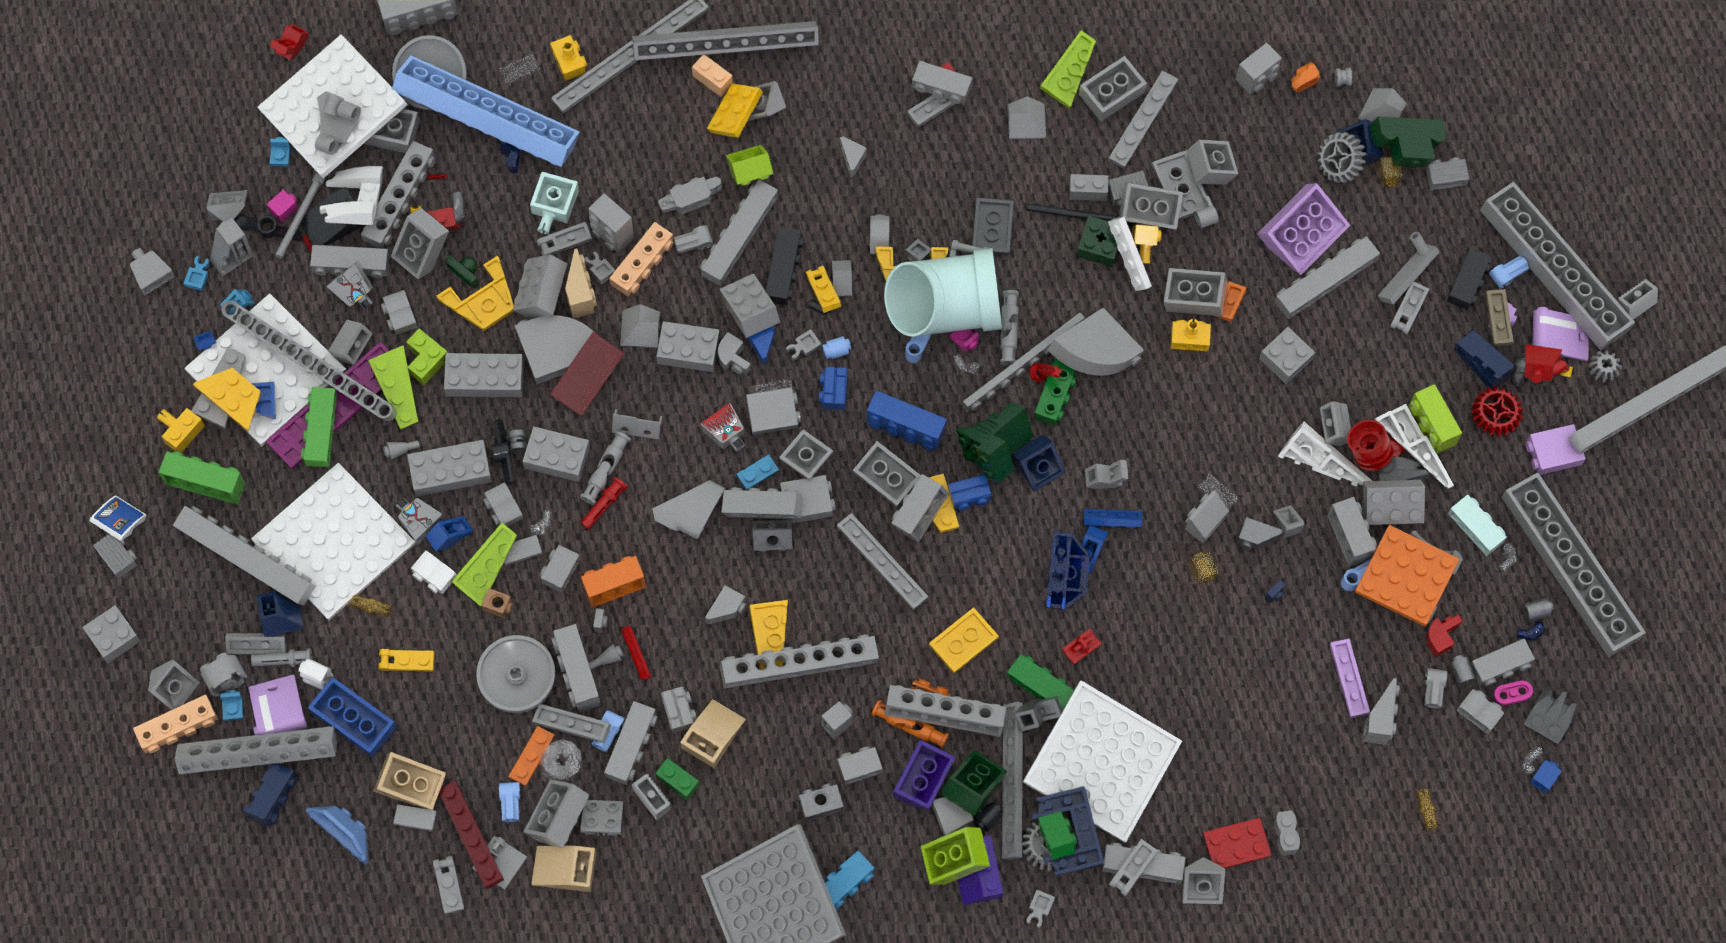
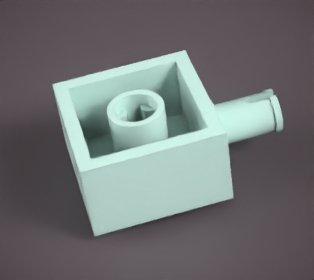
M545 172L541 173L530 204L532 214L542 216L537 229L540 233L543 234V231H545L544 234H549L553 220L568 223L579 192L577 181Z

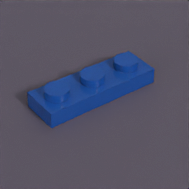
M1084 509L1083 511L1084 525H1092L1094 527H1142L1141 511Z

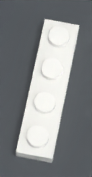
M1125 217L1108 221L1110 231L1114 235L1117 248L1122 255L1124 266L1129 273L1131 284L1135 291L1152 287Z

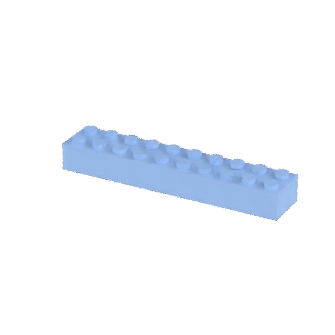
M411 55L395 76L392 89L399 95L432 108V110L443 113L452 119L463 122L467 126L474 127L485 134L494 136L503 142L516 146L520 150H525L536 157L549 161L553 165L562 167L575 147L579 131Z

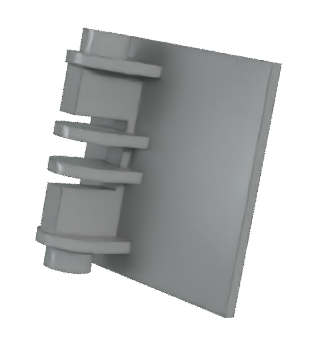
M587 800L582 812L580 832L585 833V835H595L597 833V836L600 833H603V836H605V833L607 835H615V837L621 835L623 801Z
M494 836L488 847L504 878V881L497 885L505 890L527 856L505 843V840L501 837Z

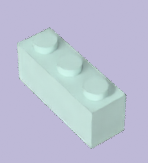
M1466 495L1448 512V515L1486 556L1504 543L1507 538L1505 531L1500 526H1496L1492 521V517L1487 512H1483L1477 500L1469 495Z

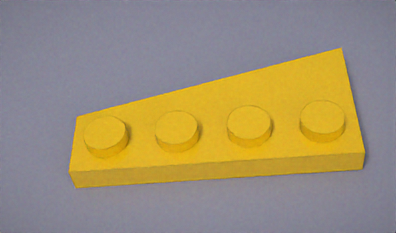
M788 600L749 606L757 655L767 650L779 652L784 648ZM782 660L775 661L778 667H783ZM759 663L760 670L766 669L764 664Z

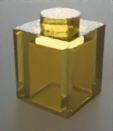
M1392 157L1380 158L1378 170L1381 185H1387L1388 187L1396 186L1402 178L1401 167L1393 164Z
M1200 552L1193 556L1190 565L1199 584L1217 578L1219 572L1210 552L1205 554Z

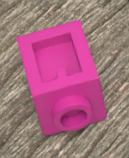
M971 330L954 331L949 336L965 353L969 349L972 351L979 344V334L977 332L974 334Z

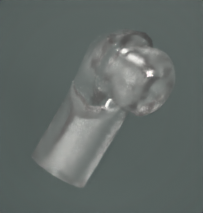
M960 354L952 359L963 374L975 375L980 369L977 362L965 363Z
M543 511L542 520L530 527V532L533 535H542L550 529L552 512Z
M1506 544L1503 547L1504 561L1498 566V569L1503 573L1508 571L1517 561L1516 550L1511 544Z
M1536 747L1526 754L1521 765V770L1526 775H1530L1535 770L1531 764L1543 755L1541 748Z

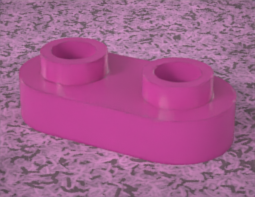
M1517 681L1497 687L1493 693V698L1501 706L1511 705L1528 700L1533 693V688L1527 681ZM1523 689L1525 694L1521 695L1518 690ZM1500 694H1505L1506 699L1500 698Z

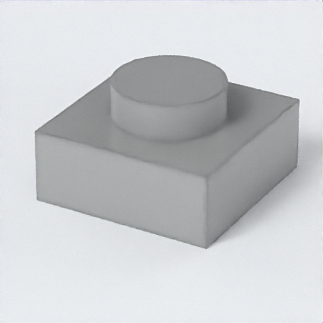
M596 608L593 628L594 632L602 633L603 627H607L608 616H605L604 609Z

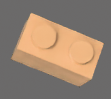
M702 55L692 66L693 77L720 97L723 96L733 83L732 75L706 55Z

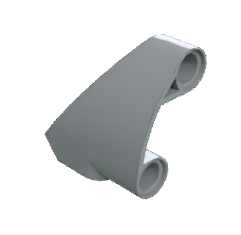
M325 91L317 97L321 125L320 135L315 141V148L333 155L344 145L359 120L361 108L345 101L340 96Z
M708 480L652 508L654 519L672 530L682 531L698 540L725 488Z

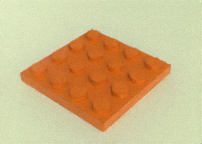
M1389 525L1355 593L1426 627L1460 559Z

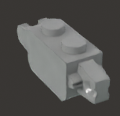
M696 177L686 184L675 185L669 190V195L658 200L662 213L676 210L679 214H685L710 204L711 195L717 194V192L719 193L722 190L721 179L714 177L705 180L704 177Z

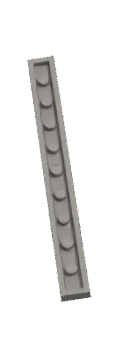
M688 0L639 36L678 33L706 13L709 7L703 0ZM632 41L551 97L552 102L562 114L638 61L634 59Z

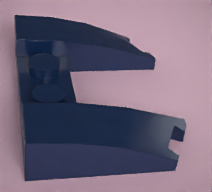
M1085 786L1036 798L1040 805L1038 814L1033 813L1032 815L1033 820L1059 811L1062 814L1071 812L1080 849H1076L1074 854L1052 860L1051 856L1043 858L1045 864L1050 862L1057 870L1054 873L1056 876L1105 865Z

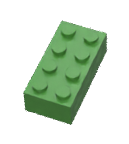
M166 451L159 470V474L166 485L238 505L245 487V482L236 468H223L215 462L205 463L202 462V459L194 456L191 458L184 457L182 453L173 451V453Z

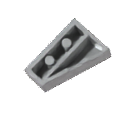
M233 218L223 221L216 228L210 261L220 274L224 276L253 256L245 234Z

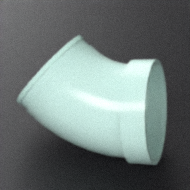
M993 249L973 250L974 254L904 262L897 265L888 276L884 292L886 311L894 327L907 336L983 328V332L1001 330L1002 324Z

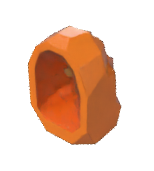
M1311 62L1297 69L1296 75L1291 79V87L1294 91L1300 92L1320 81V73L1315 64Z

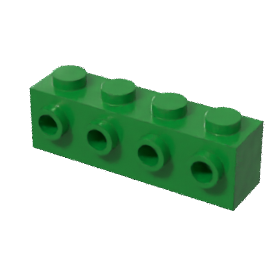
M1055 358L1053 366L1062 369L1060 377L1048 376L1034 414V419L1056 426L1057 421L1061 422L1064 414L1062 410L1063 404H1068L1071 395L1068 394L1069 388H1074L1077 377H1074L1077 370L1068 367L1057 358Z

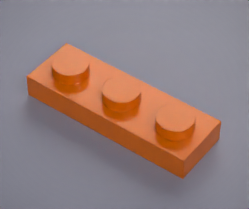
M537 726L508 777L526 787L555 735Z

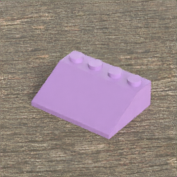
M1314 183L1306 184L1257 235L1273 253L1296 273L1302 275L1350 224L1320 186Z

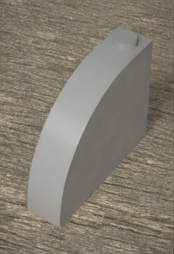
M1102 308L1056 337L1048 351L1060 362L1074 370L1103 376L1121 372L1130 365H1137L1141 360L1140 356L1144 349Z
M556 315L542 316L531 320L525 319L515 325L516 333L536 385L562 376L591 333L594 332L588 326L575 319Z

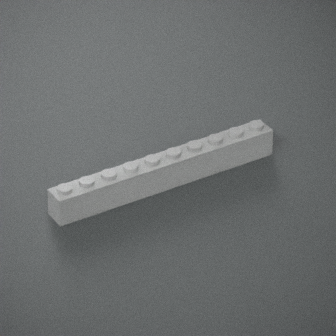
M815 21L632 36L634 59L645 60L819 45L818 26Z

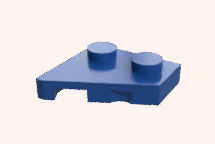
M251 383L261 391L260 400L256 405V413L276 419L275 383Z

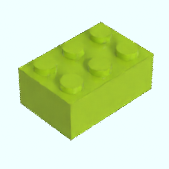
M1434 384L1414 393L1409 404V410L1412 416L1416 418L1417 425L1421 432L1427 436L1436 454L1455 446L1462 432L1436 385Z
M965 827L921 846L930 884L945 885L990 866L981 828Z

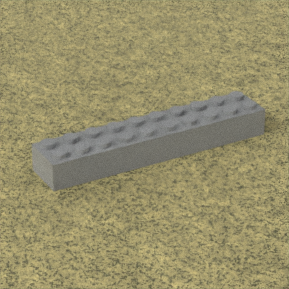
M1514 182L1485 201L1480 209L1483 215L1514 251L1526 259L1532 272L1572 316L1600 351L1629 332L1635 321Z
M1537 472L1507 489L1502 496L1503 501L1608 658L1640 640L1646 632L1539 473Z

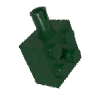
M1088 216L1076 257L1113 267L1119 250L1114 235L1110 231V225L1108 221Z

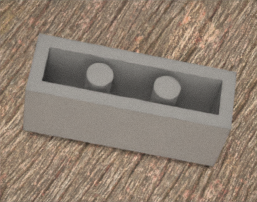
M919 61L912 79V88H915L916 91L921 93L927 92L937 98L943 97L956 104H965L972 86V77Z
M1522 639L1473 660L1471 666L1478 685L1482 686L1485 684L1487 687L1496 683V679L1503 677V679L1511 677L1516 670L1520 669L1522 672L1531 668L1535 658L1525 639Z

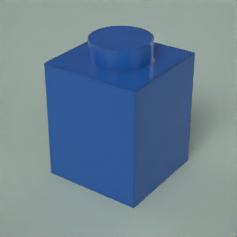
M1545 760L1529 783L1546 794L1562 770L1559 769L1556 763Z

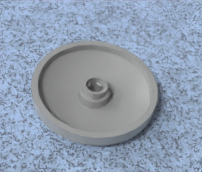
M421 36L406 43L396 55L392 68L394 82L397 71L411 55L467 80V67L463 55L455 45L438 36ZM401 96L407 103L416 108L432 110V108Z
M512 635L498 639L483 652L477 665L476 677L483 697L493 707L504 712L521 713L536 708L546 700L553 689L556 672L549 651L540 642L527 636Z

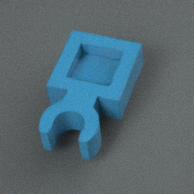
M196 256L194 259L195 268L189 267L184 286L203 291L209 275L204 270L209 267L210 262L206 258L204 264H199L200 258Z

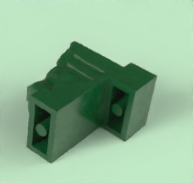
M1014 402L1005 406L1000 414L994 412L986 421L982 420L974 427L958 428L956 430L958 442L963 450V457L968 462L971 461L980 468H983L984 476L988 480H993L997 483L1014 471L1010 456L1034 437L1026 409Z

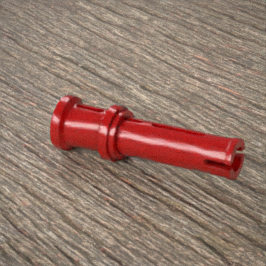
M614 477L613 483L608 489L603 490V496L580 521L581 525L590 530L611 503H616L617 497L622 491L627 490V485L619 478Z

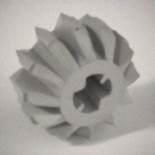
M1608 350L1604 354L1601 351L1597 352L1596 356L1591 357V362L1588 365L1592 369L1590 375L1596 374L1595 380H1598L1600 377L1602 378V383H1605L1606 380L1612 382L1614 377L1619 376V371L1622 369V365H1619L1620 358L1615 359V353L1609 355Z

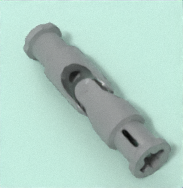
M1005 290L1002 293L1004 306H1002L1000 349L1002 350V359L1000 364L1003 366H1010L1017 361L1015 360V350H1017L1019 308L1017 307V297L1019 292L1016 290Z
M615 432L612 444L606 448L597 465V470L588 481L584 494L580 495L583 501L591 505H595L599 492L603 491L607 484L608 474L611 475L623 455L622 451L625 445L631 440L630 437L622 432ZM609 458L614 461V464L611 466L608 462L603 461Z

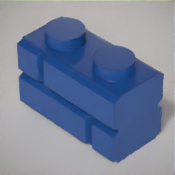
M825 367L824 373L820 374V384L824 386L823 391H819V402H822L823 409L845 410L847 368Z
M984 475L948 484L954 510L964 511L974 504L983 506L991 500L990 488Z

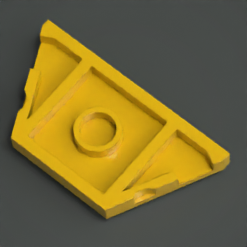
M227 369L196 381L193 384L197 390L247 432L250 430V424L253 416H255L256 405L260 400L261 391L235 369Z

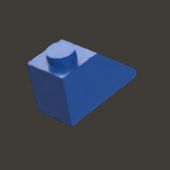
M773 326L747 337L763 365L767 363L773 344L775 332Z
M464 516L438 522L426 535V538L435 551L448 549L474 530Z
M1090 525L1073 567L1091 574L1108 532Z

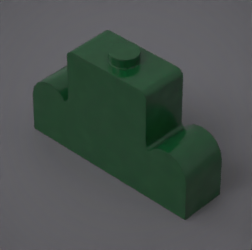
M1378 116L1369 125L1373 143L1380 148H1385L1387 145L1390 146L1395 166L1425 167L1435 158L1433 150L1446 138L1443 120Z

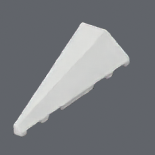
M1406 404L1374 419L1380 422L1386 432L1447 489L1454 486L1430 441L1421 432Z
M1305 422L1292 434L1278 455L1282 459L1284 456L1294 459V463L1298 465L1302 462L1313 466L1312 470L1332 478L1352 481L1351 485L1356 487L1358 484L1363 485V481H1372L1331 444H1326L1325 439Z

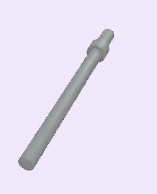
M315 174L312 179L313 184L275 254L277 258L281 259L319 186L323 185L325 178H322L319 174Z

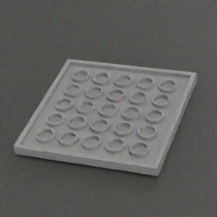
M799 824L701 876L727 943H832L846 936L802 826Z

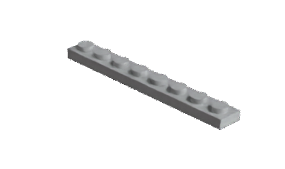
M1078 313L965 399L962 408L967 413L971 410H977L982 405L981 402L985 399L990 400L993 398L999 388H1006L1011 383L1010 380L1015 376L1018 378L1026 371L1025 369L1030 365L1038 363L1040 357L1044 354L1049 355L1048 348L1053 340L1085 320V317Z
M1021 702L1003 705V707H1006L1003 725V768L1007 770L1003 779L1002 859L1005 860L1022 857L1023 731H1021L1015 715L1016 711L1023 705Z

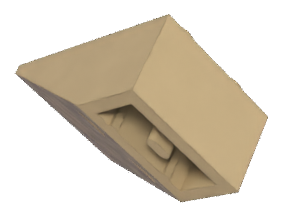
M574 249L565 288L573 319L595 313L594 306H597L589 273L585 267V260L583 254L579 255L578 249Z
M712 699L680 742L681 749L715 768L746 719Z
M537 846L531 885L591 892L596 860L595 848L581 846H564L563 848Z

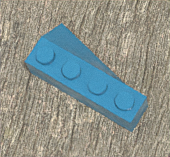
M859 851L839 866L837 874L833 872L824 880L836 910L845 903L843 900L848 895L852 897L858 892V886L864 882L866 884L874 877L872 873H874L875 868Z

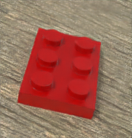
M1260 818L1203 832L1210 860L1223 868L1272 856Z

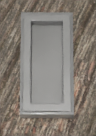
M537 535L515 541L504 562L505 566L542 555Z
M397 804L393 824L433 831L437 811Z

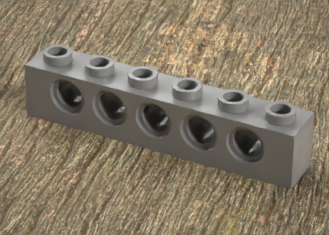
M412 141L377 204L373 225H366L361 233L364 242L380 249H384L386 245L388 246L391 243L394 229L397 230L401 224L400 218L408 212L410 200L416 197L420 182L423 183L426 179V171L435 163L436 158L433 149ZM415 163L421 164L419 167H413ZM406 179H413L409 183L404 182ZM398 194L404 195L402 198H396ZM389 210H395L393 214H387ZM382 225L387 226V227H386L385 229H383V230H379V229H378V228H379L380 226H382Z
M890 685L884 715L1001 737L1006 707L999 704L982 703L978 700L962 699L958 696L951 697L941 693L925 692L921 689H909L900 685Z

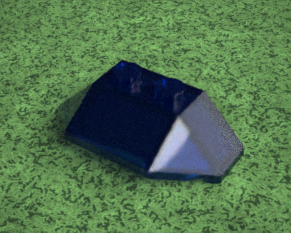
M1053 532L1046 608L1066 610L1087 594L1090 555L1073 533Z

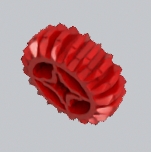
M1497 386L1494 387L1493 391L1490 387L1486 389V392L1482 390L1479 394L1480 396L1475 397V402L1472 404L1474 409L1471 411V415H1474L1473 422H1478L1477 428L1483 426V433L1489 430L1490 436L1496 432L1497 437H1500L1501 433L1506 436L1509 431L1511 433L1514 432L1515 427H1519V421L1523 418L1521 415L1523 408H1519L1522 403L1521 401L1516 402L1518 396L1512 397V390L1506 393L1505 387H1502L1501 391L1498 390ZM1497 399L1496 403L1485 404L1488 400ZM1499 405V407H1498V410H1499L1498 412H1499V414H1498V416L1496 417V414H1497V413H1496V410H1495V409H1496L1497 406ZM1485 414L1488 415V416L1491 418V421H1490L1489 419H1487V417L1485 416ZM1500 419H1510L1506 423L1497 424Z

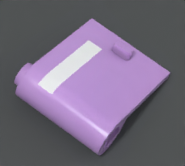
M1538 307L1537 310L1533 311L1532 345L1562 349V357L1588 361L1589 337L1570 314L1548 310L1547 307Z
M294 674L248 687L256 726L253 727L255 735L307 729Z

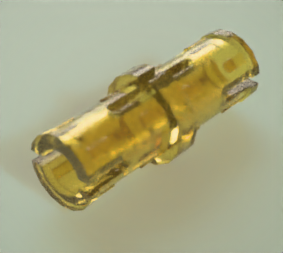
M355 594L352 597L354 601L351 600L352 607L367 610L368 613L375 612L389 616V610L391 611L392 608L391 604L378 602L375 598L368 599Z
M1426 788L1424 791L1422 789L1418 790L1417 794L1421 805L1420 813H1423L1426 830H1431L1432 826L1433 829H1436L1439 825L1434 812L1436 808L1435 805H1432L1429 789Z

